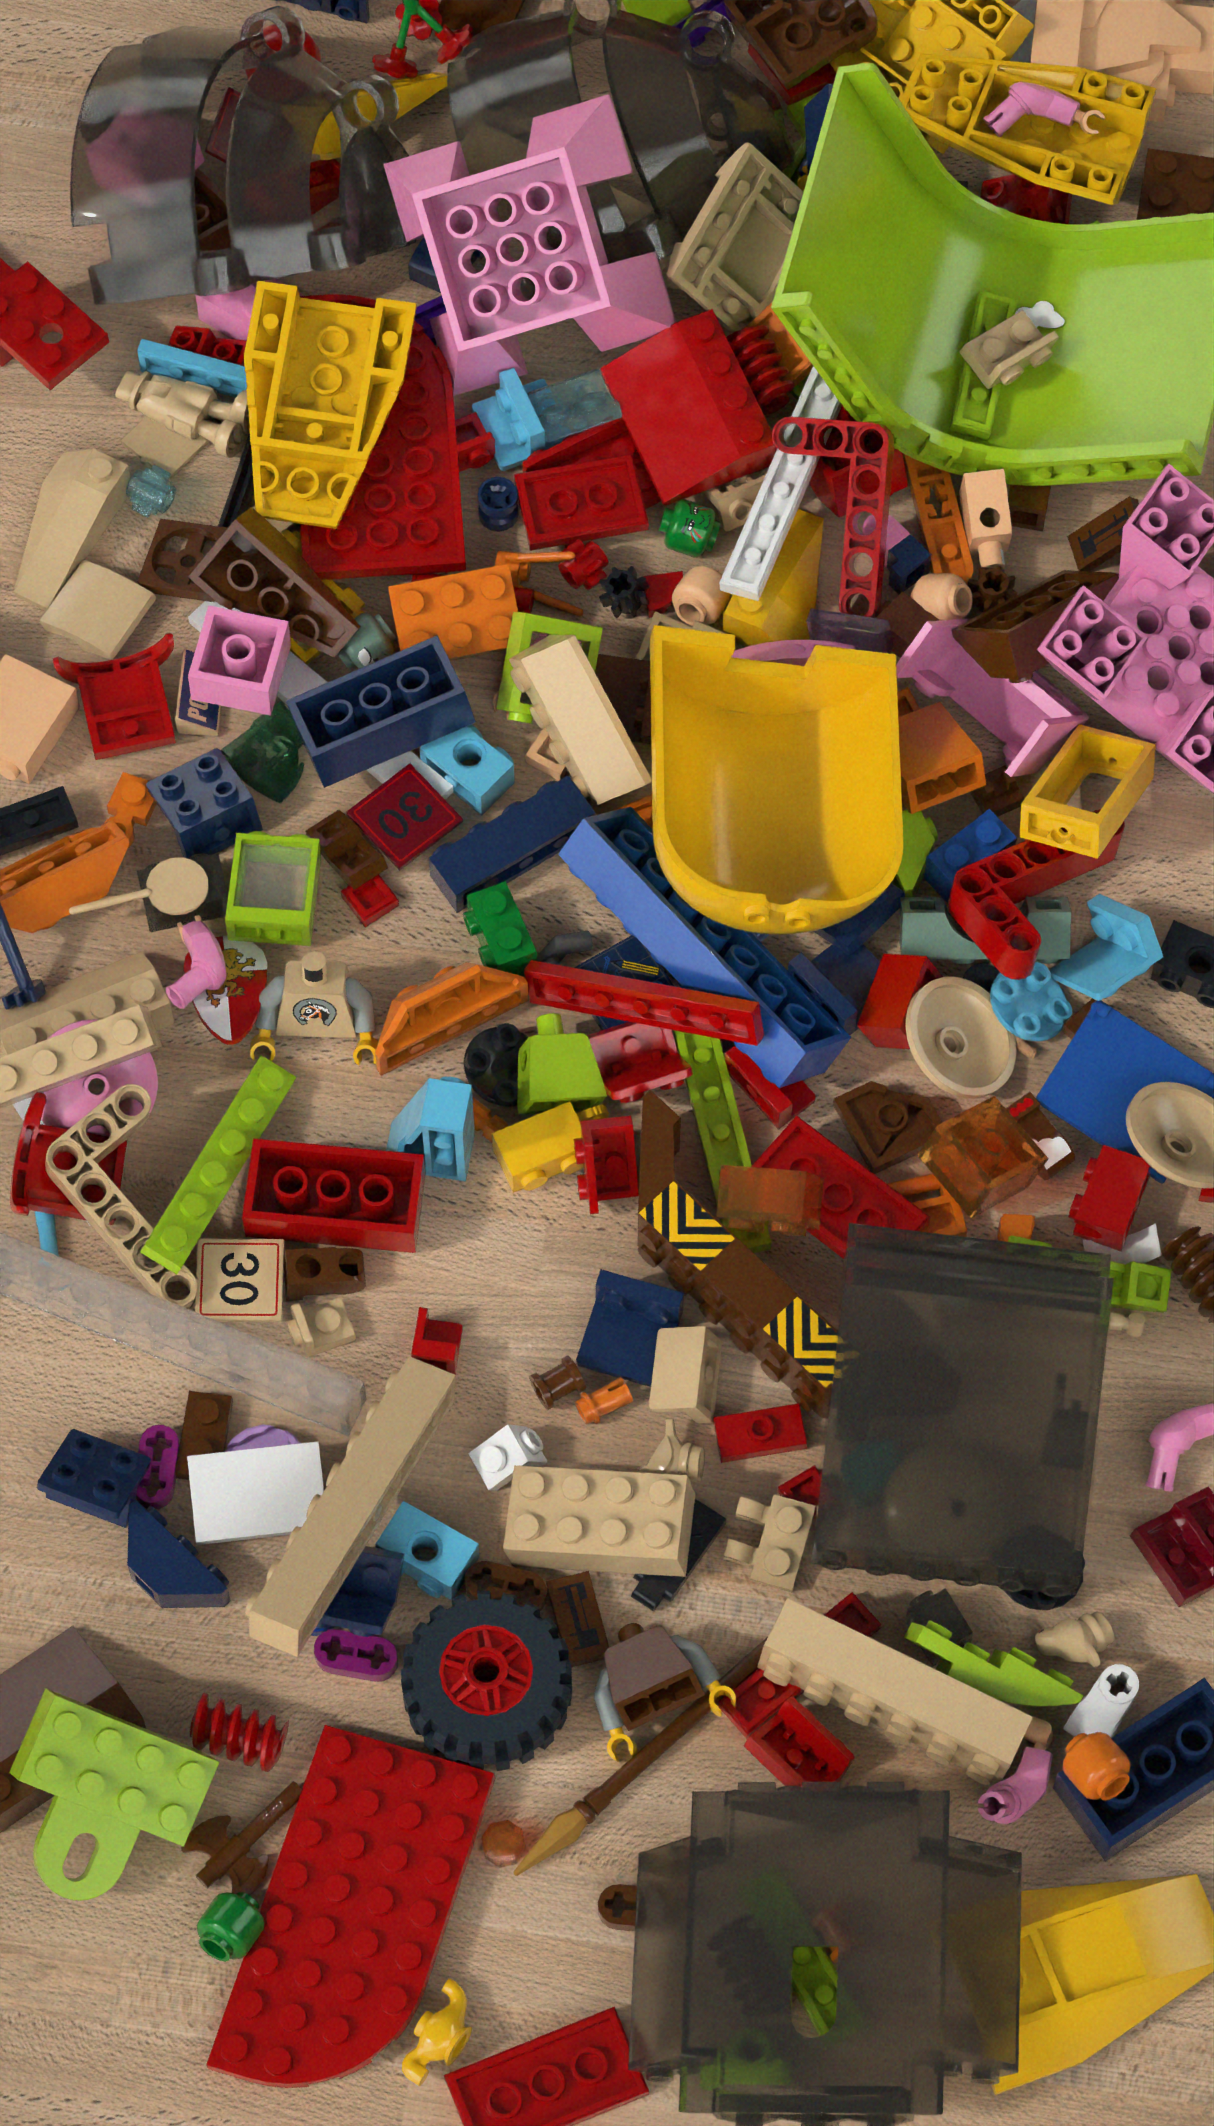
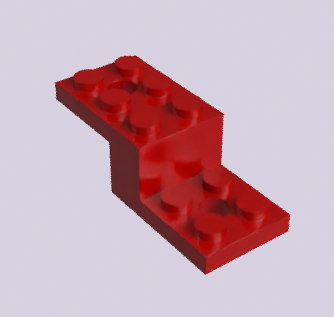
M0 258V366L3 367L11 359L15 358L44 386L52 390L109 343L108 333L28 261L15 271ZM50 332H57L63 336L59 342L54 344L42 341L43 336Z

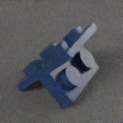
M72 1429L40 1476L37 1489L45 1492L47 1499L126 1528L128 1526L129 1505L136 1500L138 1485L150 1467L151 1458L82 1431Z

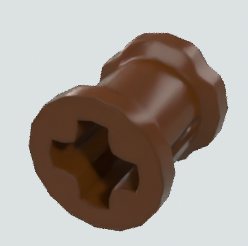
M569 1355L563 1357L562 1363L541 1375L534 1373L529 1376L537 1397L547 1410L553 1408L554 1402L575 1390L579 1393L586 1390L583 1377Z

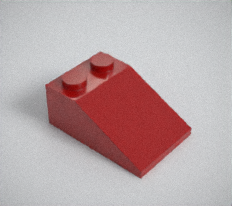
M842 405L836 420L856 421ZM837 427L832 428L826 442V447L830 450H835L842 444V433ZM877 430L868 432L864 439L866 450L870 453H876L881 449L883 445L881 433ZM894 449L890 496L908 487L903 453L899 449ZM820 456L809 485L818 499L840 518L846 515L851 459ZM873 471L866 472L861 478V488L867 494L876 492L880 484L878 475Z

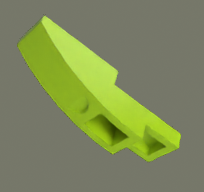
M930 1620L926 1627L911 1622L903 1637L939 1657L941 1660L936 1670L999 1701L1028 1706H1062L1078 1704L1083 1697L1082 1694L1071 1689L1074 1680L1052 1668L1049 1669L1047 1674L1033 1667L1036 1659L1015 1647H1012L1010 1653L995 1649L990 1657V1653L970 1642H966L964 1648L951 1642L950 1638L953 1633Z

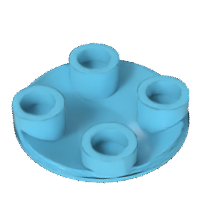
M1035 962L1031 975L1025 979H1010L999 973L992 983L990 1000L994 1014L1009 1032L1021 1039L1035 1042L1049 1040L1063 1029V1024L1066 1023L1072 1014V1006L1066 1000L1062 988L1051 977L1047 966L1042 963Z

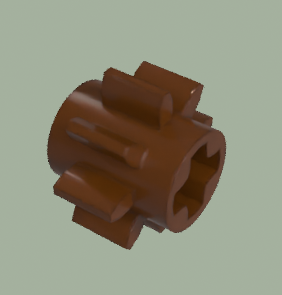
M1001 566L987 570L980 567L978 580L969 579L968 587L971 590L973 599L972 607L977 606L984 613L1016 596L1018 592L1013 590L1016 577H1008L1002 571Z

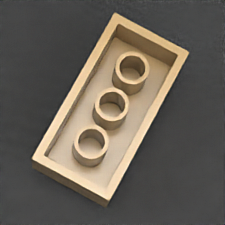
M514 1465L503 1550L512 1566L686 1577L696 1493L687 1475Z

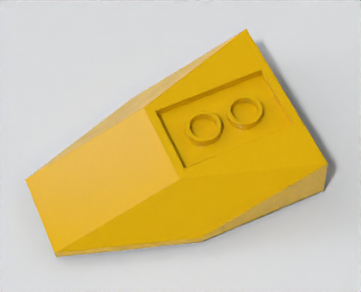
M869 0L875 11L878 23V31L875 38L855 53L846 52L832 60L830 64L836 73L840 66L857 65L860 63L876 64L899 100H901L920 53L1010 61L1035 25L1002 0ZM856 24L852 30L860 32L865 29V25ZM920 130L931 147L942 154L945 153L949 147L948 145Z

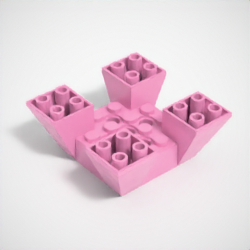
M610 94L534 117L526 159L470 176L460 141L383 164L406 242L425 237L447 311L429 320L437 347L441 349L448 364L452 379L453 396L499 383V373L511 368H515L518 377L528 374L517 334L573 318L599 350L603 352L650 338L676 323L656 251L608 264L586 187L633 173ZM503 198L507 199L512 206V215L507 221L503 220L497 212L498 203ZM552 226L558 228L562 234V242L557 249L551 247L547 241V232ZM513 238L519 239L524 247L523 256L519 260L514 259L509 253V244ZM476 249L480 250L486 258L485 267L481 272L477 271L471 263V256ZM525 277L531 279L535 284V294L532 299L525 298L520 290L521 282Z
M1168 464L1123 526L1119 579L1104 601L1084 585L1080 587L1037 650L1066 679L1143 741L1156 744L1155 750L1214 794V579L1198 566L1214 543V500Z

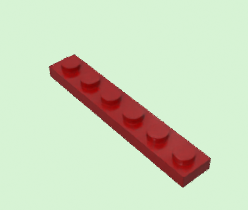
M531 960L524 969L525 979L528 983L530 1003L755 1046H758L765 1036L759 1002Z

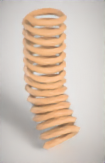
M1015 1036L1018 1052L1022 1051L1021 1054L1034 1059L1037 1049L1030 1046V1044L1028 1045L1026 1040Z

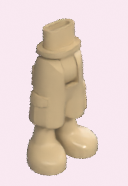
M127 371L116 390V398L129 402L130 409L141 412L150 418L151 421L162 424L170 431L192 441L202 436L214 444L215 450L219 455L233 458L240 451L243 445V433L249 435L250 432L246 390L240 392L233 403L222 402L217 399V391L211 387L192 381L184 382L163 375L154 374L152 377V374L147 371L141 375ZM212 417L221 421L222 423L215 424L210 421H207V419H211Z

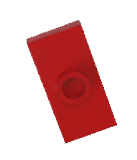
M799 1403L713 1417L721 1463L807 1449V1440Z

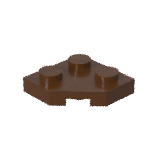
M870 1081L834 1098L833 1106L869 1170L876 1174L948 1140L949 1133L929 1098L913 1093L911 1096L888 1090L886 1085Z

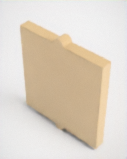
M148 417L141 420L121 440L123 446L141 459L143 466L149 465L169 481L210 442L202 436L192 441L170 431L162 424L151 421Z

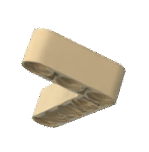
M126 1084L117 1089L49 1146L45 1161L46 1172L159 1305L167 1312L174 1314L183 1313L189 1310L195 1301L198 1286L194 1275L185 1265L182 1266L176 1275L160 1264L153 1268H147L139 1263L137 1255L154 1229L97 1164L138 1131L148 1120L151 1098L147 1090L140 1085ZM132 1098L141 1103L143 1110L136 1116H129L121 1111L119 1104L125 1099ZM100 1125L109 1131L110 1137L103 1143H95L87 1137L86 1132L90 1127ZM67 1152L76 1158L77 1164L70 1170H61L55 1166L53 1159L57 1154ZM93 1184L98 1185L105 1192V1197L96 1203L88 1202L81 1195L84 1187ZM116 1217H125L131 1221L133 1230L126 1235H117L111 1231L109 1223ZM171 1282H182L189 1289V1295L183 1300H173L167 1295L166 1286Z

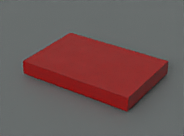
M633 454L514 474V483L518 492V501L530 551L572 544L578 539L583 542L649 530L648 517Z

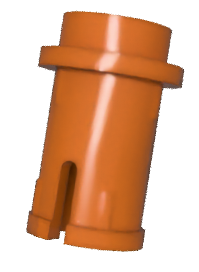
M619 1377L610 1382V1384L588 1395L586 1392L581 1393V1398L575 1401V1406L586 1425L591 1422L598 1424L600 1423V1417L632 1403L633 1398L628 1386Z

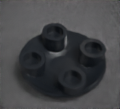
M504 1023L498 1027L480 1032L471 1040L464 1055V1072L469 1084L472 1085V1089L484 1100L503 1107L517 1106L518 1053L520 1047L528 1039L527 1035L520 1032L512 1024Z

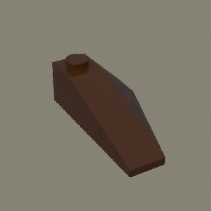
M252 507L231 523L188 576L219 605L230 610L235 608L245 613L288 621L291 638L332 657L338 655L361 627L282 533Z

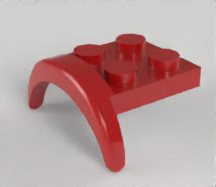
M166 633L160 641L141 652L119 659L80 663L67 661L59 656L53 658L57 673L64 679L79 685L95 760L176 743L159 666L168 659L174 649L172 633Z
M37 1092L32 1097L17 1142L10 1186L11 1209L15 1214L28 1216L29 1211L32 1210L86 1220L46 1172L45 1161L49 1146L69 1129L40 1124L46 1103V1095ZM86 1133L87 1137L95 1143H103L109 1139L107 1136ZM127 1140L97 1163L119 1190L121 1189ZM67 1152L59 1153L53 1159L55 1166L61 1170H70L77 1164L76 1158ZM93 1184L84 1187L81 1195L86 1201L96 1203L105 1197V1192L101 1187ZM116 1218L112 1219L109 1225H113Z

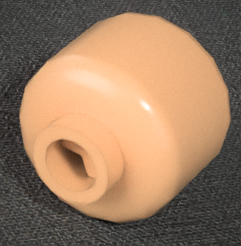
M695 566L686 572L672 593V604L678 617L683 622L693 626L696 620L709 626L717 621L732 597L730 593L720 591L719 582L723 575L721 572L707 566Z
M930 573L921 576L910 594L913 600L939 620L964 619L972 607L973 599L970 588L960 576L952 573Z

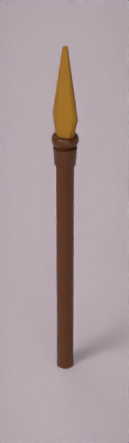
M768 1637L718 1680L721 1686H727L734 1690L759 1669L757 1666ZM707 1690L704 1696L692 1703L601 1786L595 1787L582 1798L583 1801H576L572 1809L556 1815L539 1840L514 1870V1875H520L577 1841L585 1826L595 1821V1815L598 1816L615 1796L711 1711L709 1704L710 1692ZM725 1695L718 1696L714 1701L715 1704L718 1705V1702L721 1699H723Z

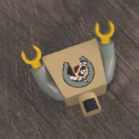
M309 952L302 957L301 961L287 962L284 975L276 976L260 993L259 1002L261 1003V1008L255 1027L259 1028V1033L250 1042V1056L252 1060L255 1058V1049L263 1045L270 1049L269 1060L272 1061L274 1059L275 1041L271 1037V1032L276 1030V1036L356 1038V1033H359L360 1040L353 1052L355 1063L357 1065L361 1064V1049L365 1048L372 1051L374 1055L373 1061L376 1064L375 1051L379 1041L372 1037V1031H376L373 997L357 979L350 977L346 964L342 962H327L326 957L320 952Z

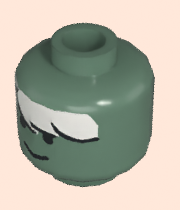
M363 612L354 618L361 627L338 653V656L349 670L354 666L360 669L395 654L393 643L398 639L380 614L373 616L368 612Z

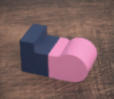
M874 515L868 516L864 521L863 535H869L875 530L876 519ZM889 515L884 566L890 571L888 585L900 595L914 585L921 576L929 573L932 554L894 517Z

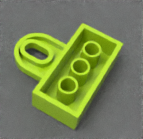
M45 1688L9 1772L18 1781L54 1795L34 1844L33 1859L39 1877L49 1889L63 1898L78 1901L89 1900L104 1894L118 1881L140 1830L184 1847L220 1762L207 1753ZM82 1833L92 1834L95 1838V1848L84 1873L77 1878H67L63 1873V1864L73 1840Z

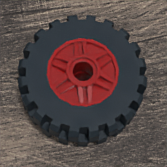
M477 1591V1600L466 1601L464 1594L451 1598L452 1607L445 1610L443 1606L438 1605L429 1612L430 1621L427 1624L420 1622L412 1632L413 1642L412 1644H406L403 1654L404 1666L401 1669V1685L405 1710L409 1714L410 1724L416 1735L423 1736L425 1746L432 1753L436 1754L441 1751L445 1754V1759L457 1763L461 1761L468 1762L471 1767L484 1770V1764H496L497 1771L510 1769V1761L519 1758L522 1764L534 1758L535 1749L540 1747L545 1750L554 1741V1732L556 1729H562L567 1719V1708L571 1706L572 1667L565 1639L559 1638L558 1627L550 1617L545 1619L540 1617V1608L529 1601L525 1603L524 1607L518 1605L517 1596L503 1593L502 1599L496 1600L491 1599V1591ZM487 1679L493 1680V1681L487 1682V1683H486V1682H481L482 1680H487Z

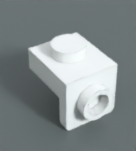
M507 1424L468 1453L488 1490L498 1491L512 1480L514 1465L542 1467L547 1463V1459L541 1451L543 1450V1443L535 1431L526 1426Z

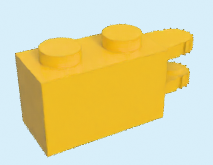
M568 1101L492 1133L493 1152L513 1193L521 1189L530 1191L539 1188L547 1182L548 1178L562 1172L564 1174H572L581 1170L584 1164H576L574 1139L581 1138L580 1121L609 1117L606 1106L601 1104L576 1113L571 1102Z

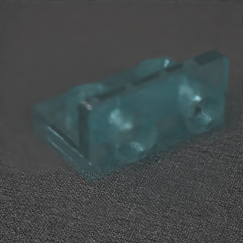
M594 369L527 393L544 428L545 440L548 443L623 417L620 404L607 392L605 381L599 369Z

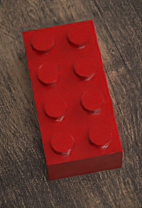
M253 1138L242 1214L245 1237L284 1239V1241L416 1253L426 1176L424 1154Z

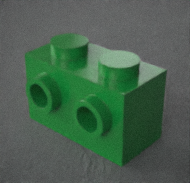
M506 881L467 895L468 911L463 913V919L470 936L476 935L481 945L478 948V953L483 966L525 977L524 969L531 960L537 961V951Z

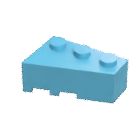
M442 1077L440 1080L429 1078L392 1121L386 1151L424 1154L426 1176L466 1182L475 1138L472 1085L465 1084L464 1081L455 1077Z

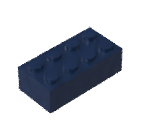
M437 635L286 700L299 736L324 788L476 722L466 692Z
M1205 1677L1112 1737V1740L1127 1755L1131 1762L1128 1774L1130 1776L1129 1782L1116 1797L1106 1801L1102 1799H1087L1069 1780L1063 1770L1057 1773L1053 1789L1104 1861H1107L1214 1790V1690Z

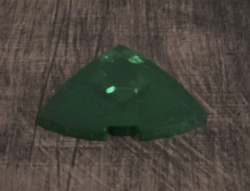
M282 701L274 705L271 716L262 714L253 721L247 731L221 749L222 754L243 782L260 794L280 804L293 792L303 773L304 763L301 762L298 766V749L302 747L303 742L290 711Z

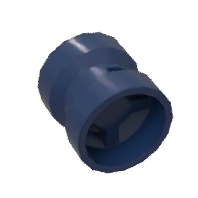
M497 476L484 481L478 490L480 522L491 531L500 532L508 530L514 526L518 519L517 488L512 481L505 477Z

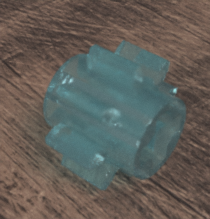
M153 465L151 469L146 468L145 471L138 469L130 478L126 488V495L133 502L131 509L147 518L151 513L154 515L157 512L165 513L176 495V487L172 485V481L168 480L171 473L156 465Z

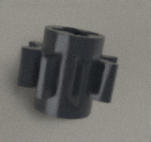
M630 566L627 571L618 570L616 567H613L612 573L608 576L607 580L600 579L599 581L602 589L606 592L599 596L603 607L611 606V611L615 618H618L621 613L631 614L633 617H636V611L641 605L649 604L646 594L642 591L647 590L650 586L645 577L637 579V572L634 566Z

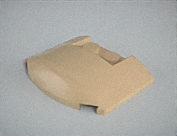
M744 143L715 174L719 179L683 242H676L674 245L667 277L706 311L713 309L718 321L729 331L740 329L741 327L737 323L749 316L757 317L773 301L803 191L751 143Z

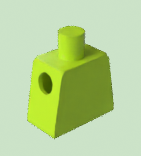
M549 1013L537 1017L538 1035L528 1037L518 1053V1114L542 1113L568 1101L571 1102L575 1111H583L600 1105L607 1097V1093L588 1036L584 1033L564 1034L562 1018L558 1013Z

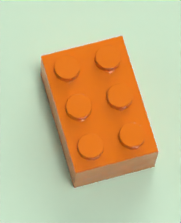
M509 564L388 586L400 651L436 635L450 661L507 650L513 612H518Z

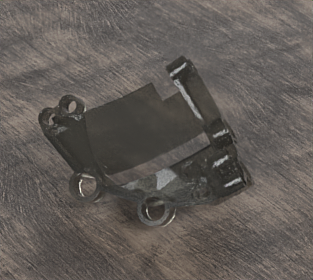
M565 0L564 9L492 25L473 36L464 48L461 58L448 63L447 67L448 95L457 141L461 143L470 176L526 159L533 118L582 103L575 75L572 47L590 39H602L606 74L616 113L636 170L654 209L626 223L609 181L586 187L608 264L656 251L658 260L671 255L675 243L683 242L719 180L715 174L744 143H751L780 171L784 170L795 160V152L784 123L783 109L776 93L730 56L735 42L734 29L729 20L716 11L704 10L697 12L687 19L683 28L680 29L621 10L622 0H607L610 8L609 15L598 21L588 20L583 17L577 10L576 0ZM698 27H711L721 35L724 49L714 56L700 55L690 45L689 33ZM473 48H482V49H480V50H477V51L471 53V50H472ZM687 71L690 74L699 102L701 121L690 89ZM716 113H722L726 127L720 128L714 125L711 116ZM707 137L719 142L726 140L728 147L713 155ZM503 198L498 203L497 212L505 221L512 215V206L507 199ZM552 226L547 232V241L555 249L562 242V234L558 228ZM527 277L522 280L520 290L525 298L532 299L535 294V284Z
M275 6L253 13L245 20L241 30L181 26L145 37L140 44L114 47L98 66L85 93L77 120L71 159L70 205L72 227L107 223L111 258L96 265H90L87 268L94 304H116L193 293L198 296L229 293L247 288L250 284L257 283V281H267L310 271H330L356 266L366 262L367 257L416 243V239L406 242L383 165L409 156L390 127V124L396 119L399 110V100L395 88L387 79L378 75H366L349 83L340 78L302 50L305 42V29L302 21L295 12L282 6ZM266 20L275 23L280 29L282 47L278 52L272 50L265 42L263 27ZM257 68L248 79L240 95L228 140L226 207L232 248L201 251L196 222L194 175L197 137L205 102L216 77L233 70ZM360 89L370 93L375 100L377 114L374 121L364 118L359 112L357 95ZM332 111L340 130L342 164L339 179V203L341 216L333 218L326 225L313 230L309 190L311 158L319 128L326 116Z

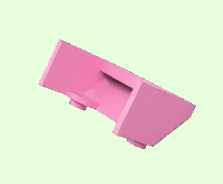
M971 619L927 621L897 662V679L912 677L916 680L914 683L915 687L930 698H934L936 695L941 697L949 696L1005 744L1002 748V752L1006 756L1004 762L1008 766L1005 773L1010 777L1036 773L1062 748L1078 724L1085 725L1088 721L1087 713L1037 670L1033 672L1031 679L1020 683H1010L1009 679L991 678L953 638L951 630Z

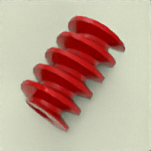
M760 325L735 331L726 338L763 414L768 415L780 410L789 402L790 398L787 394L794 389L795 383L792 380L780 381L788 375L789 371L785 366L774 368L782 360V356L780 353L768 354L775 347L776 343L773 339L761 340L769 333V328L766 325Z
M203 1693L196 1706L189 1732L190 1737H192L193 1748L201 1751L209 1742V1750L212 1755L218 1756L226 1748L227 1759L234 1762L243 1753L244 1765L250 1767L260 1758L261 1770L269 1772L273 1769L282 1753L288 1733L289 1720L281 1730L276 1729V1715L271 1714L263 1725L259 1723V1710L254 1709L249 1717L244 1719L242 1718V1704L237 1703L232 1712L228 1714L226 1713V1699L220 1698L212 1709L209 1708V1694Z

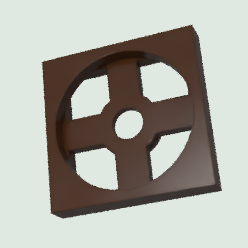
M160 518L137 584L153 594L216 602L195 583L190 584L191 579L188 576L205 557L202 554L205 542H217L227 530V527ZM174 536L188 538L185 549L180 550L178 553L164 551L167 540ZM186 557H194L196 559L195 564L191 567H183L181 562ZM157 567L174 569L176 574L172 584L163 581L157 576Z

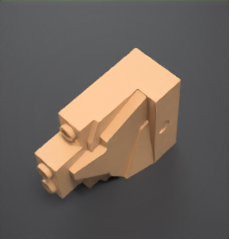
M1036 0L1030 63L1082 67L1156 88V94L1148 121H1164L1166 107H1173L1175 91L1213 94L1214 7L1185 5L1183 0Z

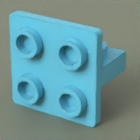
M515 368L499 373L500 389L495 391V396L472 404V412L477 413L486 432H491L495 439L496 453L494 454V459L501 471L522 465L523 461L533 452L540 449L547 450L561 443L565 437L571 434L546 381L539 379L522 385Z

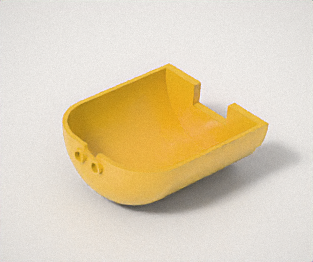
M653 625L650 636L653 841L660 867L672 888L693 909L711 920L735 929L760 934H796L823 929L843 922L870 906L884 893L895 878L903 856L896 654L815 645L805 666L732 657L735 651V635Z

